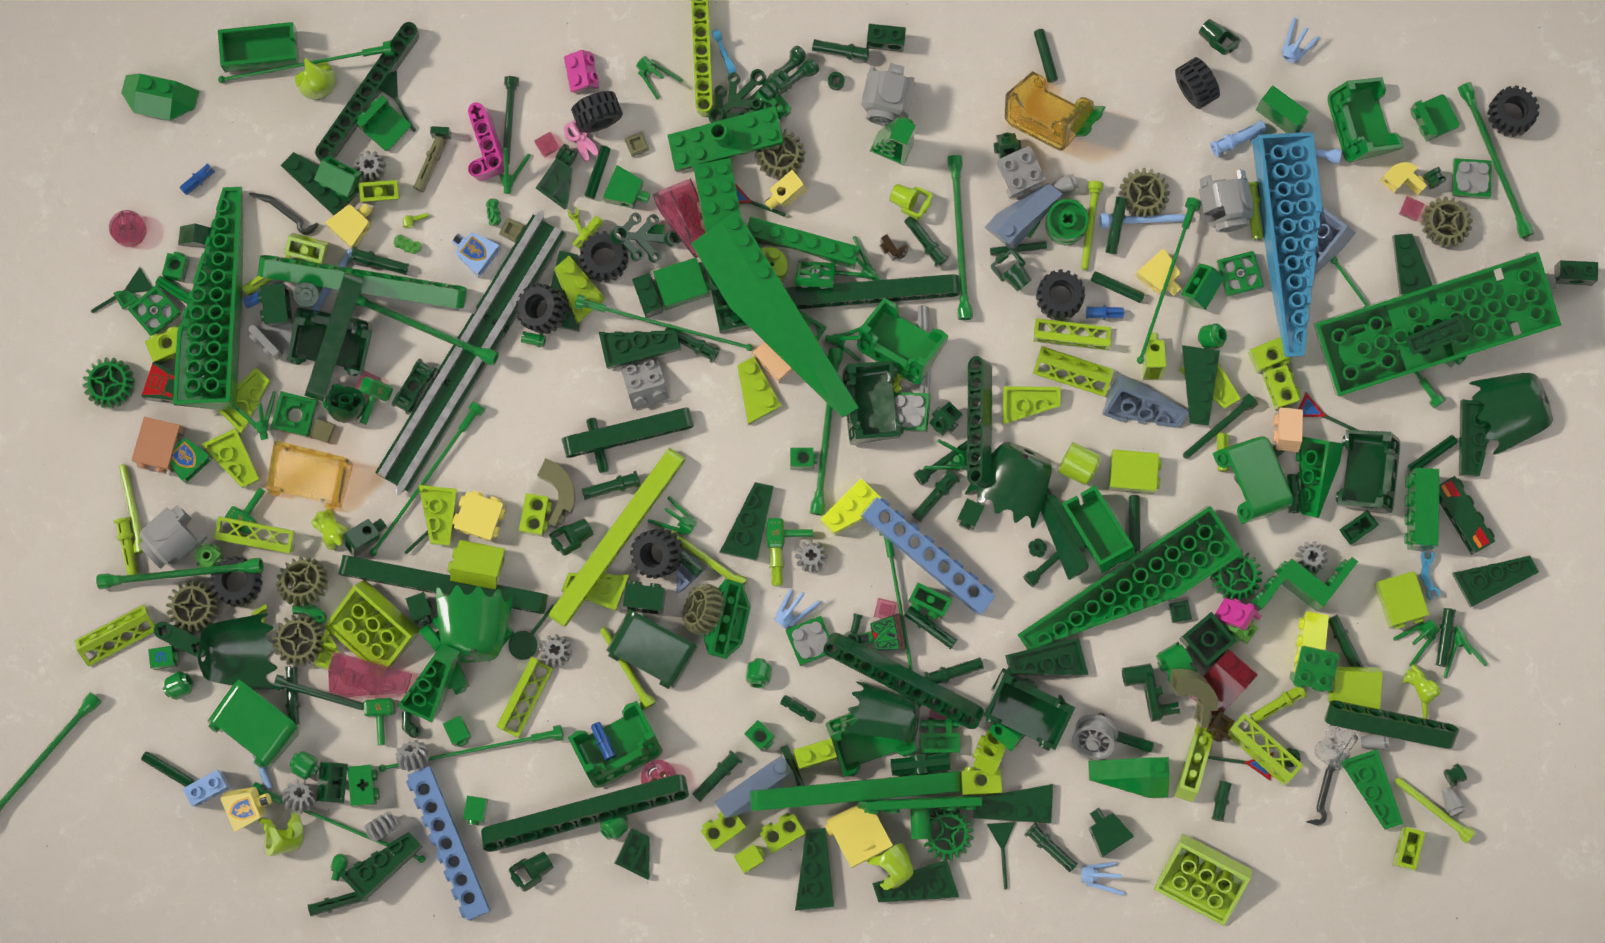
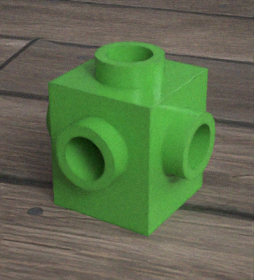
M207 543L200 545L194 553V559L198 561L196 565L200 568L219 566L218 562L224 559V556L220 554L221 549L213 543L210 546ZM208 553H210V557L208 559H205Z
M1253 619L1246 631L1227 624L1223 625L1237 643L1242 641L1248 644L1258 629L1253 624Z

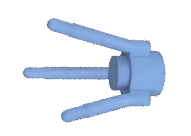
M1296 18L1292 20L1285 45L1281 51L1283 52L1282 57L1291 63L1299 62L1302 56L1319 39V36H1316L1300 52L1301 48L1299 45L1308 31V27H1305L1295 44L1291 43L1289 46Z
M789 590L774 620L785 629L788 626L793 627L797 621L821 604V601H817L792 619L794 615L791 612L805 594L802 592L790 608L784 610L793 592Z
M1117 862L1096 865L1087 864V867H1082L1081 883H1086V886L1099 888L1122 896L1125 895L1123 891L1093 882H1097L1098 877L1122 878L1121 874L1098 873V870H1094L1115 866Z

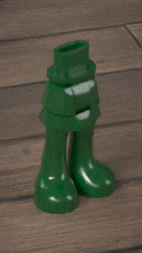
M794 46L790 50L788 62L779 69H775L773 73H770L758 91L767 101L771 98H777L778 95L788 92L800 79L816 75L819 72V66L813 59L805 61L806 53L803 48ZM803 63V65L795 73H793L791 76L788 75V73L791 70H793L794 68Z

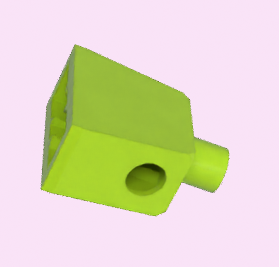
M1152 332L1143 357V380H1162L1166 369L1165 344L1163 340H1159L1158 333Z

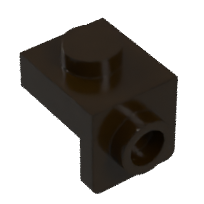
M888 234L880 239L881 244L879 246L882 252L888 254L892 261L896 258L900 260L907 255L906 252L909 249L907 244L897 249Z
M1216 711L1206 732L1211 734V738L1217 742L1230 741L1232 737L1228 735V730L1232 727L1234 720L1221 711Z

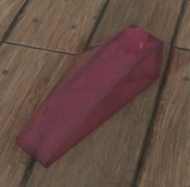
M690 178L652 195L659 212L693 257L698 258L699 256L691 243L702 236L705 231L702 229L700 222L703 219L702 213L698 212L697 207L699 197Z
M337 652L333 653L328 669L329 692L345 697L407 693L412 677L410 673Z

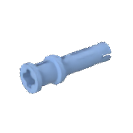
M1261 120L1232 135L1226 134L1224 138L1216 142L1214 140L1210 142L1211 150L1216 157H1219L1221 153L1229 149H1235L1239 143L1265 132L1266 126Z

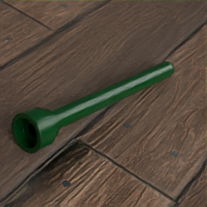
M515 76L504 77L507 100L503 149L507 148L508 165L510 164L514 93L519 86V78Z
M1249 393L1244 396L1241 405L1183 453V457L1185 459L1190 458L1244 411L1253 410L1258 405L1254 397Z
M967 440L957 448L966 451ZM952 450L933 465H946L958 453ZM919 469L913 475L918 483L923 486L928 482L930 475L937 470Z
M1057 551L1035 571H1028L1023 576L1029 586L1035 587L1039 583L1040 576L1060 559Z
M276 675L272 688L274 690L288 689L358 710H364V703L289 682L284 676Z

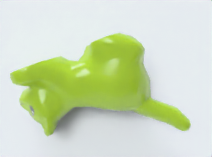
M330 509L317 512L311 522L313 527L322 534L323 542L329 550L336 549V545H343V534L349 531V529L337 523L334 513Z
M1414 664L1411 666V669L1406 670L1402 683L1414 685L1421 701L1423 718L1427 719L1429 715L1428 704L1440 695L1441 688L1435 681L1427 680L1426 674Z

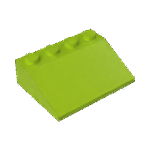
M366 580L353 586L324 625L330 633L380 678L407 650L420 633L418 626Z
M1182 833L1154 890L1224 926L1251 880L1253 869Z

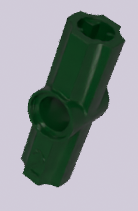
M949 753L933 755L916 754L911 755V757L890 759L892 776L920 775L950 770Z

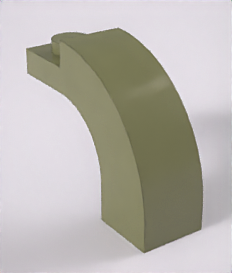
M545 458L537 476L539 479L552 484L558 491V503L548 522L550 526L557 529L558 525H562L566 515L564 512L571 515L573 513L576 501L575 489L567 472L557 463Z
M1172 669L1171 689L1176 696L1191 695L1197 697L1194 719L1200 728H1208L1209 720L1212 719L1211 711H1218L1216 693L1201 674L1189 669Z

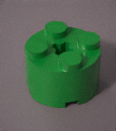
M1179 642L1174 643L1156 655L1157 665L1162 672L1166 671L1169 684L1171 682L1172 669H1189L1197 672L1196 667L1192 669L1193 661L1183 645H1179Z

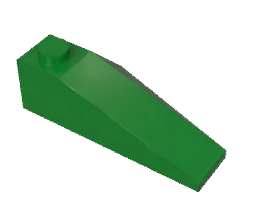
M1302 436V444L1299 452H1296V461H1299L1300 471L1297 474H1299L1301 481L1300 491L1302 495L1300 496L1302 515L1319 518L1340 464L1343 443Z
M1169 757L1088 761L1089 781L1146 798H1168L1170 778Z

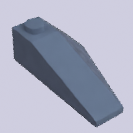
M1047 183L997 213L985 226V229L1008 248L1015 249L1063 194L1050 183Z
M1322 207V212H1320V228L1318 229L1314 275L1332 260L1356 234L1354 230L1324 207Z
M1120 373L1111 386L1103 410V415L1120 422L1132 420L1138 421L1140 424L1151 422L1159 426L1178 428L1181 427L1189 414V411L1141 382Z
M781 755L715 801V804L725 818L751 811L750 791L797 786L794 773Z

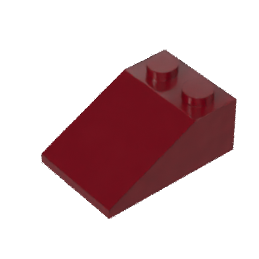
M1227 649L1203 677L1216 693L1218 711L1224 713L1258 674L1232 651ZM1189 695L1194 701L1197 702V697Z

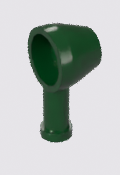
M854 613L851 630L846 632L844 636L848 638L853 636L856 638V642L861 644L858 630L863 615Z

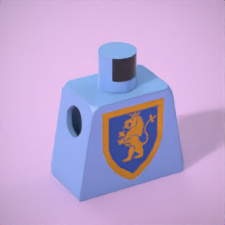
M473 232L467 238L458 233L452 241L453 244L459 247L456 252L457 257L478 278L481 277L501 250L498 244Z

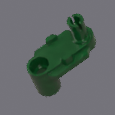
M1151 663L1122 668V678L1125 687L1143 684L1151 722L1161 721L1163 716L1180 714V708L1171 709L1178 707V702L1162 705L1159 703L1158 697L1163 695L1161 685L1156 686Z

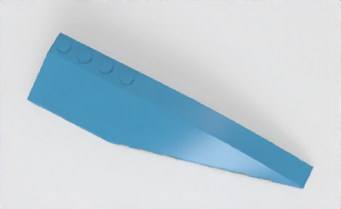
M1313 132L1258 135L1252 141L1256 177L1259 184L1258 194L1261 198L1260 210L1276 316L1285 358L1305 356L1307 322H1309L1308 313L1315 272L1320 212H1322Z

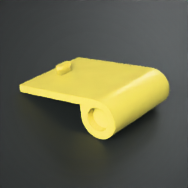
M858 804L826 820L827 824L824 825L829 836L833 835L836 838L851 868L893 847L877 815L864 813V810L858 809Z

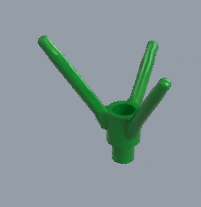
M505 147L503 149L505 174L502 173L499 176L502 186H504V194H511L513 182H515L531 155L527 154L515 173L509 175L508 153ZM496 161L493 164L494 167L498 165Z
M853 236L856 246L860 247L859 252L864 263L857 256H854V259L863 269L861 272L836 271L835 275L880 280L881 277L872 268L857 237Z
M860 327L845 333L825 336L826 343L837 345L838 348L843 349L852 358L860 362L861 359L845 347L847 340L861 339V336H849L859 332Z
M275 391L272 392L265 420L262 403L258 404L260 421L257 422L236 405V410L251 423L254 429H257V433H260L261 440L269 439L267 431H269L268 424L275 400Z
M1456 626L1454 631L1455 640L1453 641V647L1448 659V667H1446L1444 672V678L1448 676L1458 647H1464L1469 655L1473 653L1484 666H1487L1485 660L1466 638L1465 632H1462L1461 626Z

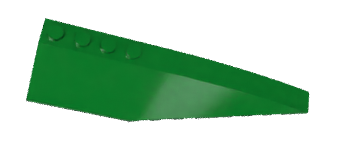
M242 187L222 188L216 207L217 212L211 223L209 237H207L205 242L206 247L201 255L193 280L194 285L188 296L189 301L186 309H184L183 320L177 331L173 405L213 410L236 409L243 275Z
M738 211L720 221L691 243L729 307L842 418L858 409L854 399Z
M1211 505L1206 506L1017 635L1028 650L1177 598L1243 553Z

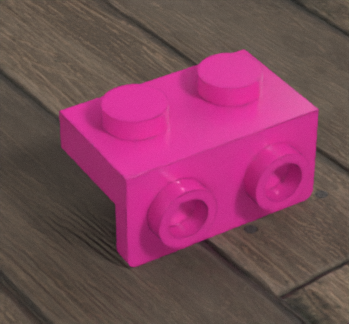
M579 50L564 56L570 92L576 93L589 87L599 88V77L596 73L595 58L592 52Z
M1224 598L1215 613L1216 618L1220 622L1245 631L1253 618L1260 620L1262 617L1254 605L1250 603L1245 605L1237 599L1230 600Z

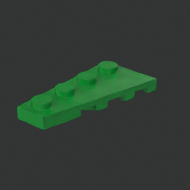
M1376 749L1340 761L1384 830L1403 824L1378 750Z

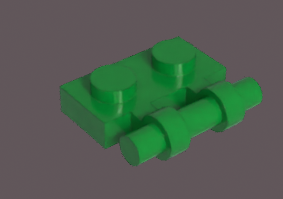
M934 718L920 720V728H928V733L920 734L921 753H960V733H952V728H959L958 723L948 718H945V720H934ZM934 728H945L946 733H934Z

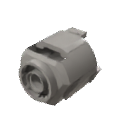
M890 63L888 71H878L874 66H870L861 103L862 107L867 111L866 119L869 122L886 126L898 117L901 119L909 117L916 83L914 82V77L903 76L905 66Z
M1237 170L1238 179L1213 181L1211 175L1200 179L1201 189H1199L1205 223L1210 227L1216 228L1218 233L1247 227L1248 220L1254 215L1249 182L1244 170Z
M176 505L171 510L166 507L140 530V537L143 541L138 545L162 569L165 565H173L179 559L184 560L200 544H203L204 540L208 537L203 533L199 538H196L186 527V524L192 518Z

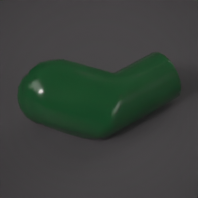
M402 712V730L408 736L417 738L421 734V729L412 723V713Z

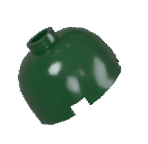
M346 386L343 387V390L338 391L337 388L333 389L326 397L328 413L338 422H354L364 412L365 397H363V393L354 387Z

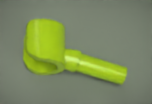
M575 207L576 214L571 215L568 209V216L574 221L580 234L583 230L579 222V210Z
M428 213L417 216L406 215L403 218V227H414L413 221L429 217Z

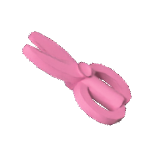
M575 120L564 126L563 133L568 141L577 142L578 152L584 161H589L587 149L594 156L598 155L596 145L586 137L588 133L582 134L579 131ZM568 128L571 129L575 137L570 136Z

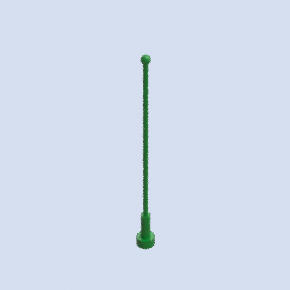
M389 40L384 41L383 46L362 49V52L310 62L318 64L361 55L366 57L382 53L387 57L394 55V47L392 41ZM303 62L228 77L219 76L218 81L219 83H224L227 80H233L243 77L297 68L305 65Z
M1188 197L1185 207L1187 212L1182 224L1183 230L1141 354L1137 358V363L1139 364L1144 363L1143 357L1186 230L1190 227L1194 212L1200 209L1201 201L1199 199Z
M1337 257L1330 260L1332 264L1336 265L1365 306L1369 305L1342 269ZM1418 371L1414 372L1420 380V385L1431 398L1429 403L1433 409L1446 400L1442 394L1437 395L1426 378H1423Z
M578 294L574 309L582 311V307L604 313L607 311L746 348L747 351L753 350L752 344L746 345L607 308V305L585 300L584 295Z
M474 401L470 404L468 408L471 411L459 426V431L420 485H425L461 433L467 430L477 415L481 416L484 413V408ZM419 486L377 545L370 550L371 556L377 555V550L420 492Z
M884 537L901 616L909 669L914 671L893 559L895 557L893 543Z
M553 726V730L531 734V737L431 756L428 761L531 740L536 742L555 738L556 741L564 740L562 726ZM398 763L386 766L381 764L378 769L380 772H384L386 769L400 766Z
M258 782L253 784L252 787L257 788L259 795L268 793L273 802L283 803L281 796L262 789L263 784ZM303 809L304 813L371 840L363 832L310 810L306 811ZM382 840L376 841V843H379V844L384 845V846H386V847H387V844H389V843L384 842V841H382ZM415 854L413 856L420 863H424L426 860L423 855L418 856Z

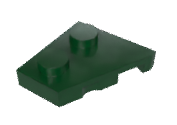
M557 157L535 189L564 210L567 209L573 168Z
M631 828L614 864L649 880L650 837Z

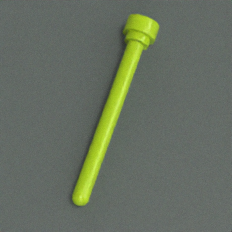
M1089 181L1088 184L1091 197L1088 211L1089 221L1085 233L1081 269L1083 271H1086L1089 267L1098 195L1103 191L1104 185L1100 181Z
M121 464L119 469L135 536L133 550L135 554H142L144 552L138 545L143 541L140 537L141 527L127 466Z
M671 531V534L675 533L677 535V540H681L682 543L680 545L722 576L729 580L743 583V585L746 584L747 578L738 574L734 575L676 532Z
M602 627L600 633L609 645L612 636L606 627ZM619 658L618 663L640 697L639 705L642 710L650 708L656 703L655 699L649 693L646 694L628 662Z
M1400 777L1395 778L1394 782L1396 785L1457 831L1464 843L1469 842L1476 831L1471 827H1463Z

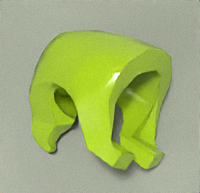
M304 58V71L295 76V84L298 90L308 99L318 100L325 98L333 91L336 84L335 73L332 67L326 62L314 65L307 58Z
M291 813L292 817L287 824L289 827L286 830L277 829L269 818H259L258 822L263 824V829L265 830L264 844L266 855H282L298 850L303 842V825L298 813Z
M898 843L885 853L867 860L869 865L881 866L889 873L884 883L880 884L884 890L900 887L914 873L910 857L903 843Z

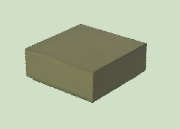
M642 132L624 139L631 157L649 150Z
M507 218L499 235L516 243L525 226Z
M316 418L309 436L329 443L335 425Z

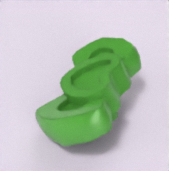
M397 235L394 238V246L404 250V252L417 254L421 251L420 242H413L408 238L405 239L403 235Z

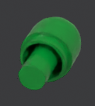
M337 854L333 857L330 866L331 871H333L331 877L333 881L338 882L340 878L339 873L344 870L346 871L348 858L344 854Z

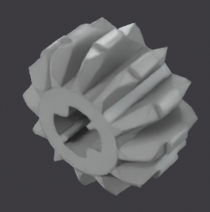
M369 150L366 151V156L360 153L361 160L355 159L357 165L354 169L362 173L363 181L366 182L370 179L371 182H374L375 177L381 180L379 174H385L386 171L383 168L387 166L386 162H382L384 160L383 156H378L376 151L371 155Z
M813 540L809 541V546L802 542L804 549L801 547L796 549L801 553L795 554L796 559H801L796 563L797 566L804 564L802 571L809 567L810 573H813V567L820 571L818 564L825 566L826 562L821 559L828 557L827 554H821L826 548L818 549L820 542L813 546ZM809 552H813V555L817 557L810 561L806 554L809 555Z
M1307 541L1304 543V547L1301 545L1298 547L1300 552H1296L1295 556L1300 559L1296 560V562L1301 563L1302 567H1306V570L1310 573L1313 570L1316 574L1319 572V569L1323 570L1325 568L1323 563H1327L1328 559L1323 556L1328 553L1327 551L1321 552L1322 544L1317 548L1316 541H1313L1311 546ZM1310 553H1311V556H1312V555L1315 556V559L1313 560V562H1311L1312 559H1311V560L1308 559V556L1310 555Z
M555 634L554 640L548 635V643L544 640L541 641L546 647L539 648L540 652H545L540 658H547L545 661L546 665L552 661V666L556 667L557 661H559V664L563 666V658L566 661L570 660L565 654H572V650L566 649L571 644L570 642L563 644L566 640L564 636L559 641L558 634ZM556 646V648L561 649L560 651L558 650V655L551 653L553 651L552 647Z
M418 740L414 742L409 741L407 744H402V747L397 748L396 761L402 770H407L408 772L411 770L416 771L418 768H423V765L428 764L430 753L424 742H418Z
M296 780L295 785L289 782L287 788H284V796H282L285 808H292V813L299 810V813L302 814L303 809L309 811L310 807L315 804L314 798L316 797L315 791H312V785L306 786V781L299 784L298 780Z
M386 812L368 822L364 829L368 838L376 842L395 831L399 825L395 816L391 812Z

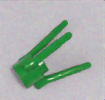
M647 56L642 57L636 65L640 70L638 74L643 78L656 99H659V96L646 77V74L650 76L654 73L663 79L664 76L656 70L657 68L679 82H683L682 78L657 64L653 59L650 60Z
M938 439V443L953 450L958 455H955L953 462L949 461L948 465L924 466L925 470L967 471L966 451Z
M670 496L667 499L684 516L681 517L668 508L664 510L679 520L677 526L680 528L648 519L649 523L676 531L682 535L685 533L690 535L697 524L694 517L688 514Z
M1428 620L1426 623L1421 622L1393 638L1396 641L1419 630L1420 636L1412 644L1416 645L1422 639L1427 640L1409 664L1410 667L1420 658L1439 632V628L1431 620Z

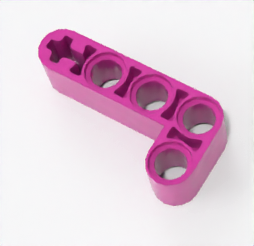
M475 102L468 107V115L483 157L472 161L468 165V172L478 181H485L504 172V154L490 112L482 104ZM487 127L486 132L482 133V129ZM493 143V147L487 150L488 146ZM499 160L498 165L493 167L494 162ZM482 167L481 172L476 174L477 169Z

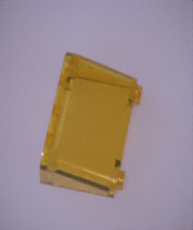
M1032 71L1006 93L1004 116L1006 122L1011 127L1059 151H1063L1070 145L1092 113L1094 101L1080 97L1075 105L1047 91L1046 79Z
M274 441L266 490L269 491L268 494L274 496L287 493L320 501L325 504V508L335 510L336 507L342 508L353 463L342 456Z

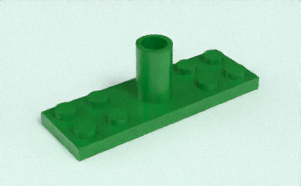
M776 106L667 135L676 172L693 168V165L728 159L784 144Z
M976 796L858 801V809H862L864 813L880 814V810L888 813H900V809H910L911 839H931L930 808L940 807V810L953 811L957 810V807L964 810H975L976 806H982V798Z

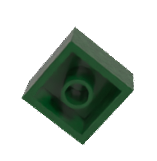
M284 283L260 286L258 300L259 303L262 302L263 310H260L261 321H264L265 325L270 327L293 324L289 287Z
M631 581L630 584L626 583L623 600L624 610L628 611L630 609L639 613L663 615L666 597L665 588H662V585L657 583H650V586H645L640 581Z
M1212 612L1179 638L1203 668L1207 667L1237 642Z

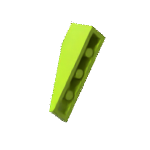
M1198 723L1196 724L1174 794L1175 797L1189 802H1193L1199 792L1213 741L1212 735L1206 732L1207 728H1200Z

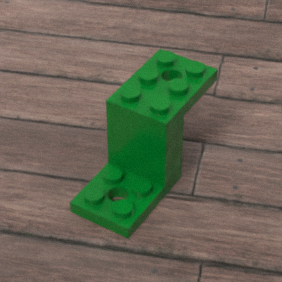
M1353 557L1348 560L1344 559L1336 567L1335 571L1337 573L1333 574L1323 583L1292 558L1288 562L1284 560L1275 570L1277 575L1269 578L1264 584V592L1261 590L1251 602L1257 607V612H1259L1282 584L1315 611H1318L1326 605L1359 561Z

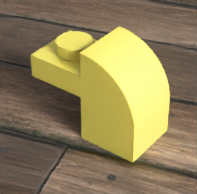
M1408 162L1394 165L1380 180L1393 193L1403 183L1417 195L1427 186L1421 176L1414 174L1418 167Z

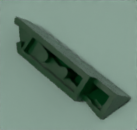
M1047 488L1041 513L1067 579L1071 580L1089 569V564L1081 553L1085 551L1086 544L1057 496L1052 494L1050 489Z

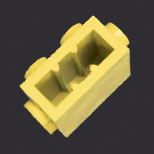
M474 490L472 493L466 492V495H462L459 502L460 512L459 514L456 513L453 519L454 529L493 542V539H497L499 535V522L504 520L507 511L504 509V504L501 503L502 500L492 496L490 499L485 498L483 493Z

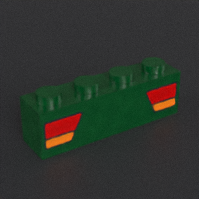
M1453 476L1439 484V504L1468 551L1473 555L1496 542L1494 540L1495 535L1484 524L1483 515L1476 511L1473 506L1474 501L1472 497L1463 490L1464 485L1462 481Z

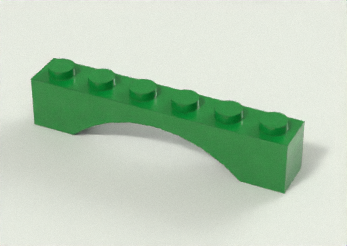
M751 216L749 218L747 226L759 244L801 251L831 263H836L838 266L855 269L857 261L854 259V256L858 257L859 246Z

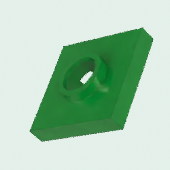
M281 391L270 428L308 438L319 401ZM291 410H301L302 417L299 422H292L289 419Z

